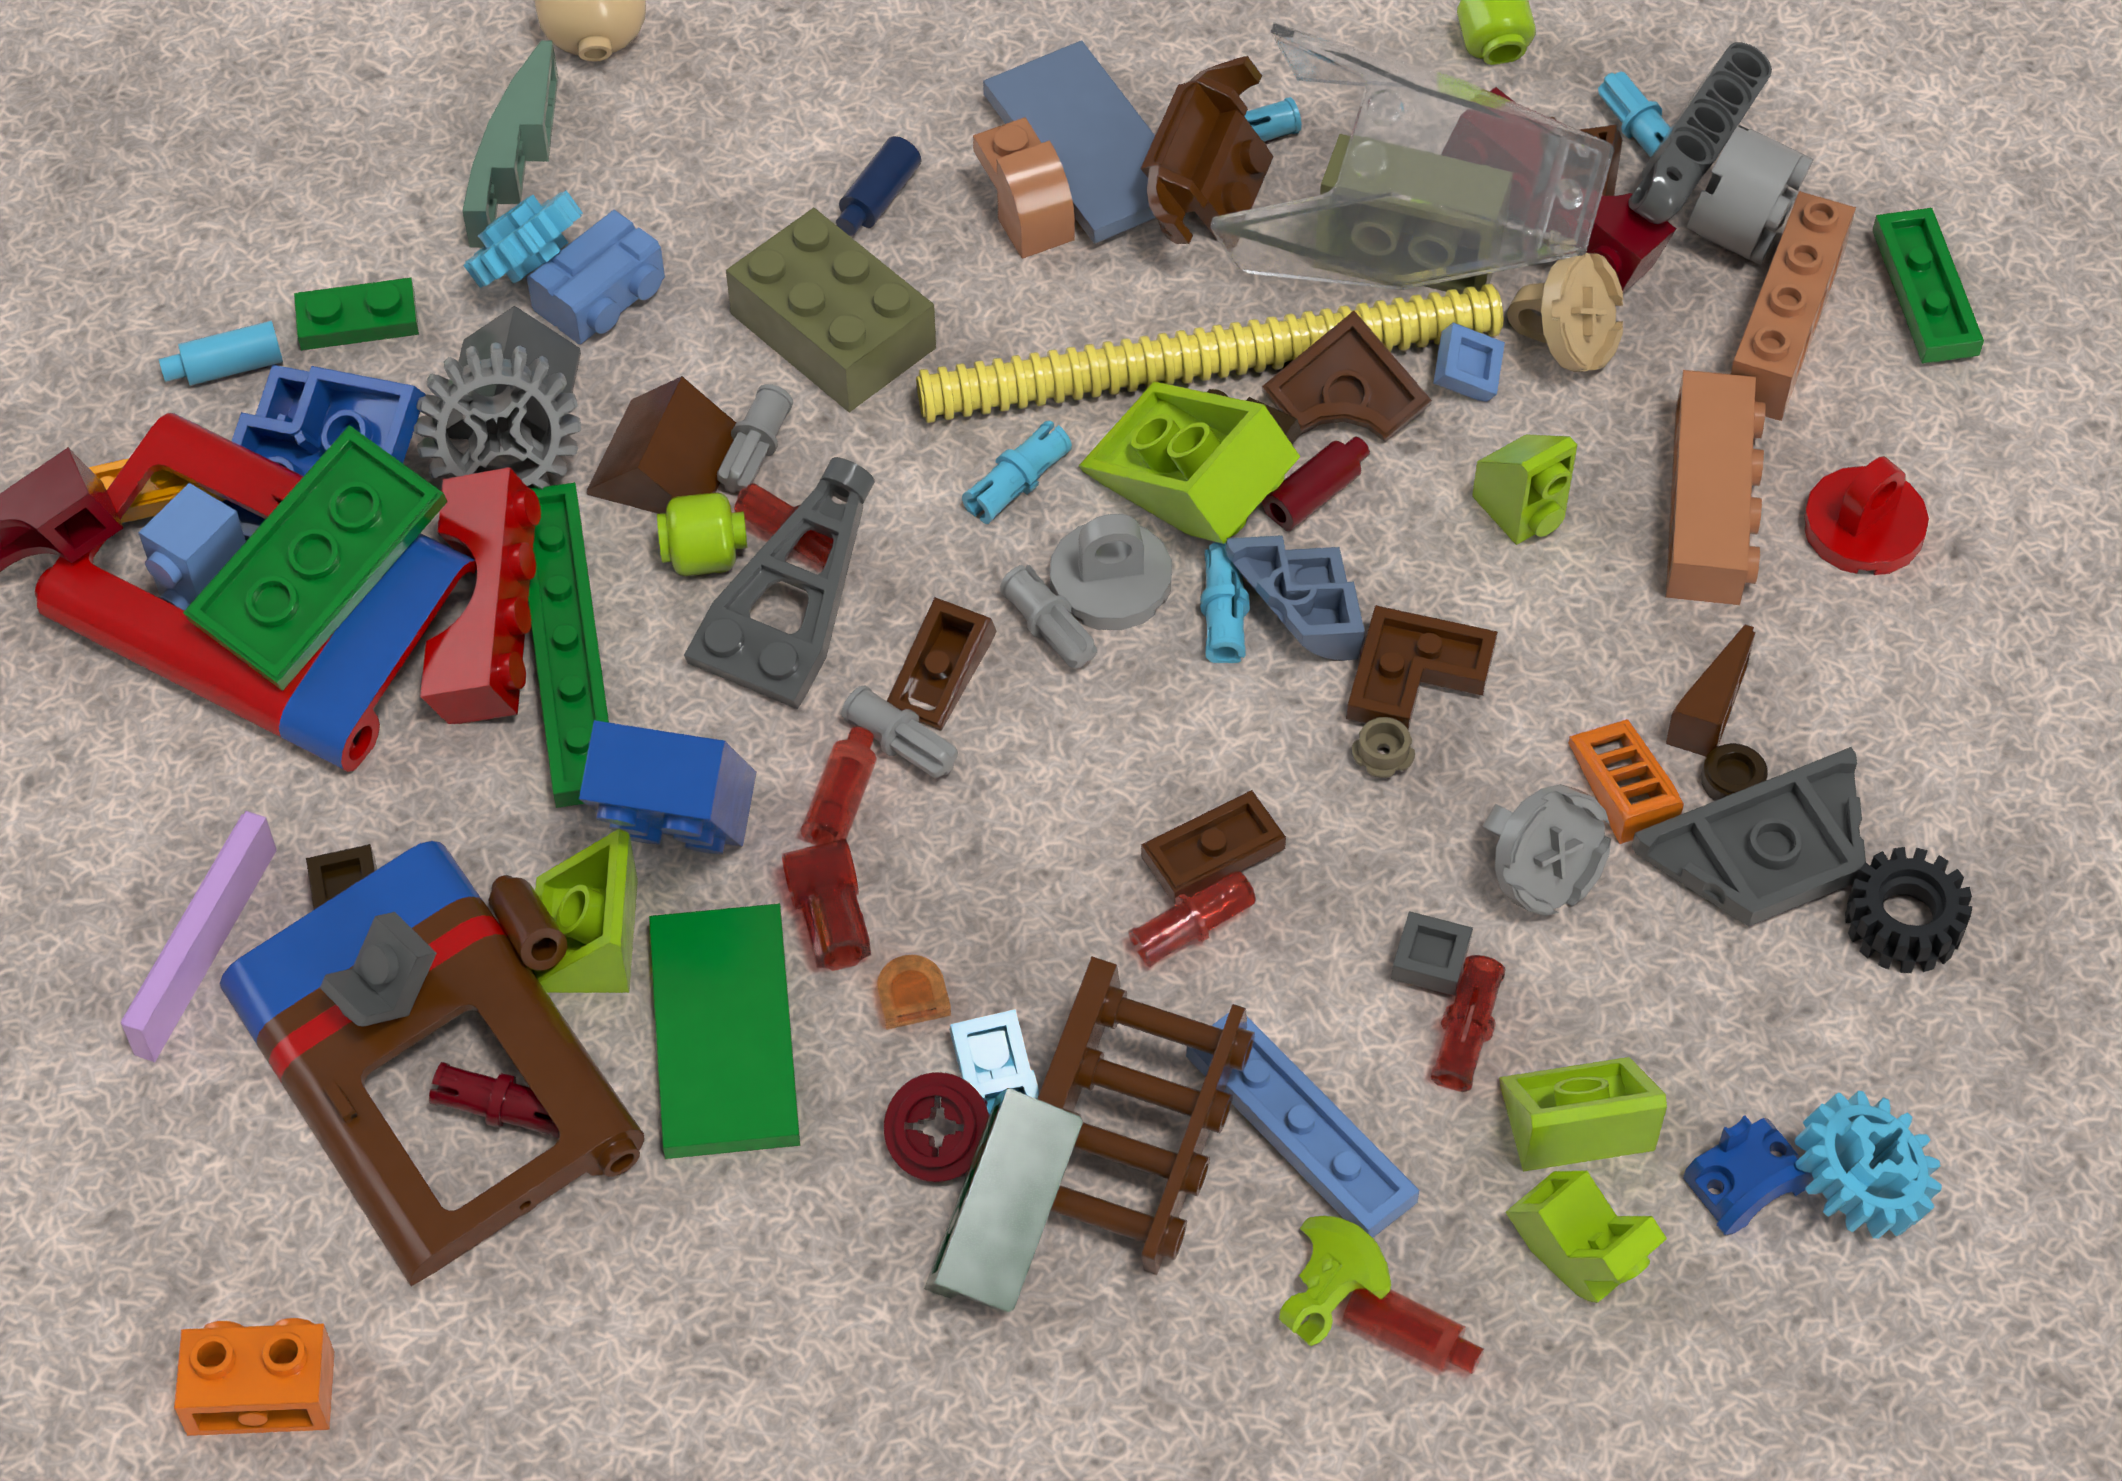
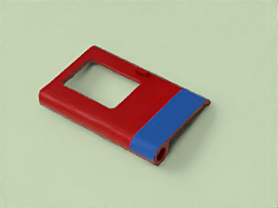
M167 413L153 424L106 491L121 521L123 515L150 477L159 470H166L266 519L304 476L175 413ZM420 533L283 691L192 624L183 614L184 610L95 566L93 559L104 542L73 563L59 556L55 564L46 569L39 577L35 587V596L37 598L39 614L319 758L350 772L358 768L376 744L380 722L373 710L458 581L467 572L474 574L477 566L474 559ZM359 730H361L360 738L357 744L355 745L353 743V739L359 732Z

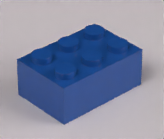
M594 720L579 799L597 812V820L610 823L609 829L617 830L620 828L628 832L631 841L658 845L660 844L662 834L672 835L673 839L686 842L685 848L721 855L723 854L725 844L743 846L757 772L724 740Z

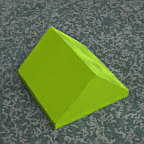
M620 828L536 878L535 892L567 940L566 954L557 965L546 970L531 969L547 993H629L638 878L630 834Z
M1630 1057L1499 1077L1500 1088L1523 1172L1656 1150L1667 1109L1666 1094Z

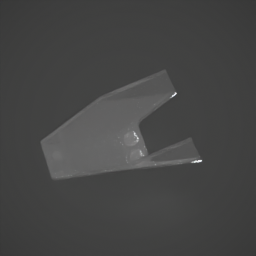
M1273 22L1271 34L1297 81L1365 86V90L1337 182L1329 192L1213 217L1210 228L1237 271L1256 275L1404 290L1585 255L1614 153L1612 144L1462 79Z

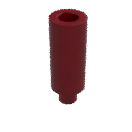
M1357 436L1353 437L1346 444L1340 441H1332L1285 478L1276 490L1269 493L1262 500L1267 516L1285 531H1291L1361 475L1360 463L1370 455L1368 445Z

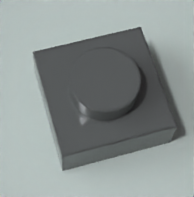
M1409 911L1393 963L1391 979L1455 996L1471 943L1473 927Z

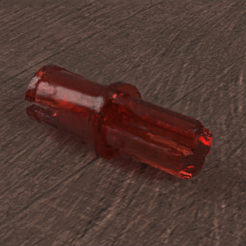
M751 483L739 492L734 505V511H744L745 520L773 536L800 505L793 507L759 485ZM810 530L803 534L793 549L824 569L834 541L830 537Z
M1233 871L1189 898L1185 894L1177 896L1175 898V906L1141 926L1130 929L1128 931L1130 941L1133 946L1137 944L1141 946L1146 945L1138 950L1137 953L1145 964L1151 967L1158 960L1196 938L1198 941L1204 942L1209 938L1208 931L1254 905L1256 901L1254 889L1249 880L1240 871Z

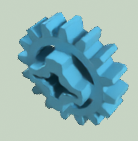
M567 190L558 193L543 204H540L535 196L531 195L490 223L478 235L485 246L474 253V256L469 258L463 266L480 288L487 286L495 279H499L505 273L512 283H516L561 251L560 249L568 243L561 232L573 225V222L579 219L583 212Z
M1857 1091L1848 1100L1841 1093H1837L1825 1104H1821L1802 1122L1806 1128L1795 1138V1144L1806 1151L1795 1162L1796 1168L1812 1173L1814 1178L1805 1190L1808 1194L1822 1193L1828 1201L1824 1206L1823 1213L1828 1217L1835 1214L1838 1210L1846 1215V1228L1851 1232H1854L1863 1223H1866L1872 1238L1879 1239L1888 1230L1895 1236H1899L1935 1207L1931 1199L1942 1189V1185L1930 1177L1941 1166L1940 1161L1931 1156H1925L1922 1150L1931 1140L1927 1134L1914 1136L1908 1128L1913 1117L1908 1112L1901 1115L1898 1119L1891 1115L1890 1101L1883 1097L1874 1106H1870L1864 1091Z

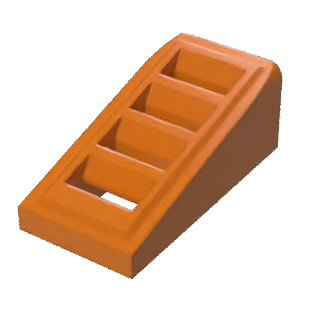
M1628 719L1569 737L1568 744L1597 801L1606 810L1609 825L1619 844L1633 841L1634 834L1638 831L1682 814L1684 803L1674 784ZM1619 739L1624 746L1601 754H1597L1593 747ZM1628 758L1632 762V764L1609 771L1605 767V765ZM1639 776L1641 779L1639 782L1619 787L1616 783ZM1645 793H1648L1650 797L1648 799L1638 801L1632 804L1628 800L1629 798L1639 796Z

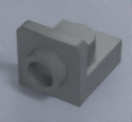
M396 912L375 916L353 968L326 974L320 988L340 1008L343 1015L358 1026L363 1027L409 1016L437 953Z

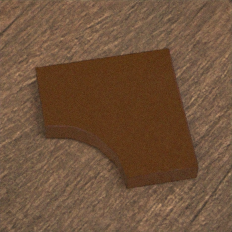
M1352 311L1262 386V392L1279 411L1298 419L1301 434L1321 424L1346 422L1367 428L1385 442L1429 407L1432 402L1430 397L1355 311Z

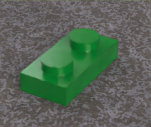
M412 277L294 293L297 335L301 351L419 335Z

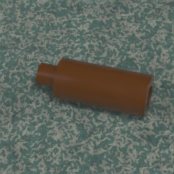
M509 875L498 877L492 884L489 896L491 912L527 967L533 970H546L554 967L566 954V937L528 881Z

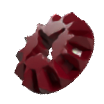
M932 1072L911 1079L895 1093L885 1114L884 1137L889 1153L901 1169L921 1180L942 1182L965 1176L967 1171H969L989 1117L988 1102L969 1081L953 1074ZM941 1098V1107L944 1108L945 1119L954 1121L958 1125H964V1131H955V1134L945 1135L942 1146L939 1147L938 1157V1148L935 1147L934 1136L924 1134L921 1130H913V1124H924V1121L935 1120L937 1109L940 1108Z

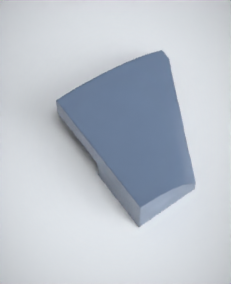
M1283 535L1227 538L1225 546L1227 557L1303 647L1316 655L1328 659L1342 661L1358 659L1365 631L1354 582H1347L1340 547L1285 550Z

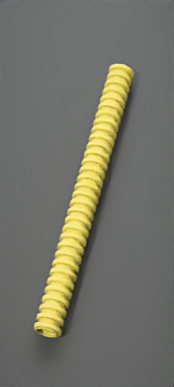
M1484 284L1481 291H1477L1475 287L1470 286L1465 287L1463 294H1459L1456 289L1447 290L1444 297H1441L1439 292H1431L1428 294L1427 299L1424 300L1418 294L1412 295L1409 302H1405L1401 297L1393 298L1391 305H1387L1384 300L1375 301L1371 308L1366 303H1358L1355 310H1350L1349 306L1345 305L1339 306L1337 313H1332L1331 309L1325 308L1321 309L1318 316H1314L1312 311H1305L1302 313L1301 318L1296 319L1294 314H1285L1283 321H1278L1274 316L1267 317L1265 324H1260L1257 319L1249 320L1245 327H1242L1239 322H1232L1229 329L1223 330L1221 325H1213L1211 332L1205 333L1204 329L1199 327L1194 328L1193 335H1187L1184 330H1179L1175 332V337L1168 338L1166 333H1159L1156 340L1150 341L1148 336H1140L1138 343L1133 344L1128 338L1121 339L1120 346H1113L1111 341L1103 342L1100 349H1095L1093 344L1084 345V351L1077 352L1075 347H1067L1065 354L1060 355L1055 349L1048 350L1047 357L1041 358L1039 353L1034 352L1029 354V359L1021 360L1019 355L1011 356L1010 362L1003 363L1001 358H994L992 365L985 366L983 361H975L974 368L966 369L965 364L961 363L956 364L955 371H948L945 366L937 368V373L929 374L927 369H921L918 376H916L918 400L922 417H925L926 422L931 423L935 422L937 415H944L946 420L954 419V413L962 412L964 417H970L973 410L980 409L982 414H990L991 407L998 406L1000 411L1003 412L1009 410L1010 404L1017 403L1018 408H1027L1029 401H1035L1038 406L1046 405V399L1054 398L1056 403H1062L1065 396L1072 395L1074 400H1081L1083 393L1090 392L1092 397H1100L1102 390L1107 389L1111 395L1119 394L1121 387H1127L1129 392L1137 391L1138 385L1145 384V387L1148 388L1154 381H1163L1164 384L1174 385L1175 379L1181 378L1182 382L1186 384L1192 383L1193 376H1199L1202 381L1210 380L1212 373H1217L1220 378H1226L1232 370H1235L1237 375H1245L1248 368L1252 367L1255 372H1264L1266 365H1272L1273 369L1278 370L1283 368L1285 362L1291 363L1352 311L1359 315L1390 352L1393 346L1396 345L1399 350H1408L1411 343H1416L1417 347L1420 348L1427 347L1429 340H1433L1436 345H1440L1441 332L1452 323L1482 334L1487 332L1489 336L1494 337L1499 336L1503 327V307L1499 292L1493 284Z

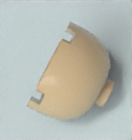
M535 0L540 28L546 37L552 40L553 44L558 48L578 55L586 61L605 60L612 53L627 46L640 32L646 15V0Z

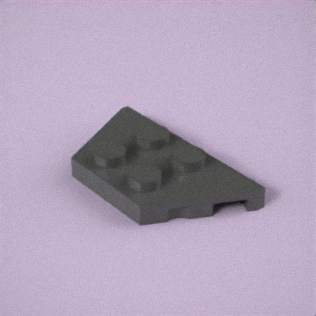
M1849 747L1638 831L1634 834L1632 848L1638 856L1748 927L1850 886L1857 878L1859 869L1866 862L1864 840L1860 837L1859 829L1862 821L1860 797L1856 796L1854 774L1857 766L1856 753L1852 747Z

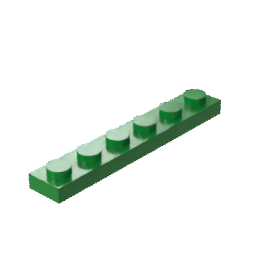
M575 482L543 487V490L532 488L539 499L541 519L539 524L535 526L533 552L536 560V573L534 578L530 579L528 601L556 808L585 804L579 799L593 722L596 720L609 723Z

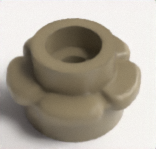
M1380 717L1367 722L1359 732V740L1354 741L1352 745V756L1359 766L1367 767L1366 770L1370 775L1379 778H1389L1395 774V771H1406L1412 765L1415 758V750L1410 746L1412 738L1404 724L1393 718ZM1385 747L1390 752L1388 754H1381L1378 752V749Z

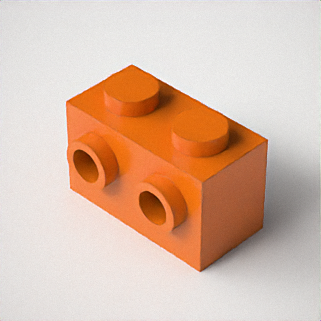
M286 1318L277 1321L273 1326L244 1327L231 1321H215L206 1324L200 1329H181L174 1409L187 1436L329 1430L335 1351L324 1323L314 1324L306 1319Z

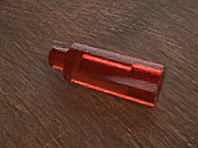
M851 728L847 740H839L832 747L801 826L802 836L811 844L838 850L843 848L877 762L875 753L870 749L874 735L865 728Z
M1365 1288L1354 1290L1342 1319L1344 1323L1443 1373L1451 1363L1473 1374L1485 1350L1463 1338L1466 1326L1392 1289L1382 1299H1379Z

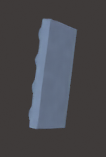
M1082 40L983 80V94L1005 124L1026 117L1041 143L1050 140L1060 159L1069 184L1074 217L1094 244L1155 218L1148 204V178L1140 169L1155 135Z

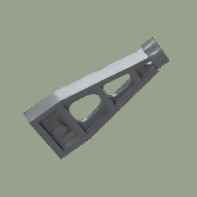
M834 457L830 460L812 493L712 602L684 654L688 664L793 708H799L827 657L864 508L863 503L875 483L873 476L867 470L844 458ZM833 496L846 502V504L835 503L832 500ZM810 530L830 537L834 541L826 565L818 575L786 562L788 555L800 538ZM778 582H785L806 591L808 594V605L803 624L798 631L792 634L778 630L750 617V611L755 602L771 585Z

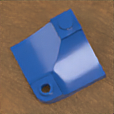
M272 364L256 414L241 412L232 442L304 476L350 425L403 463L414 432V425L417 423L420 411L417 409V402L419 398L426 396V394L416 386L316 366H311L310 371H304ZM228 500L221 501L237 511L245 540H248L265 521L264 518Z

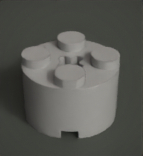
M1741 125L1737 126L1721 152L1712 170L1713 175L1705 191L1702 190L1686 228L1729 251L1761 265V261L1764 260L1776 236L1774 232L1779 224H1784L1797 198L1798 192L1789 189V187L1797 191L1799 190L1814 159L1753 129H1748Z

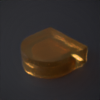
M903 955L891 960L883 967L879 974L877 985L878 998L886 1030L951 1016V1005L941 970L933 961L919 955Z

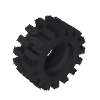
M1905 847L1893 848L1890 860L1882 851L1873 856L1871 865L1865 862L1859 869L1847 902L1845 923H1851L1848 935L1852 943L1863 939L1859 952L1867 959L1875 951L1881 954L1878 966L1889 970L1893 959L1901 961L1900 973H1912L1915 963L1919 962L1923 972L1935 968L1938 959L1942 964H1945L1952 958L1954 950H1958L1971 917L1973 906H1969L1972 894L1970 887L1961 888L1964 876L1958 869L1948 875L1945 873L1949 861L1940 855L1934 864L1925 861L1928 850L1916 848L1913 858H1907ZM1893 895L1915 897L1930 908L1933 920L1929 924L1918 926L1901 923L1885 911L1883 903Z

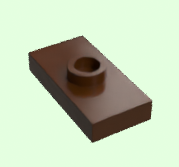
M1253 790L1141 844V857L1173 904H1176L1284 850L1286 836Z

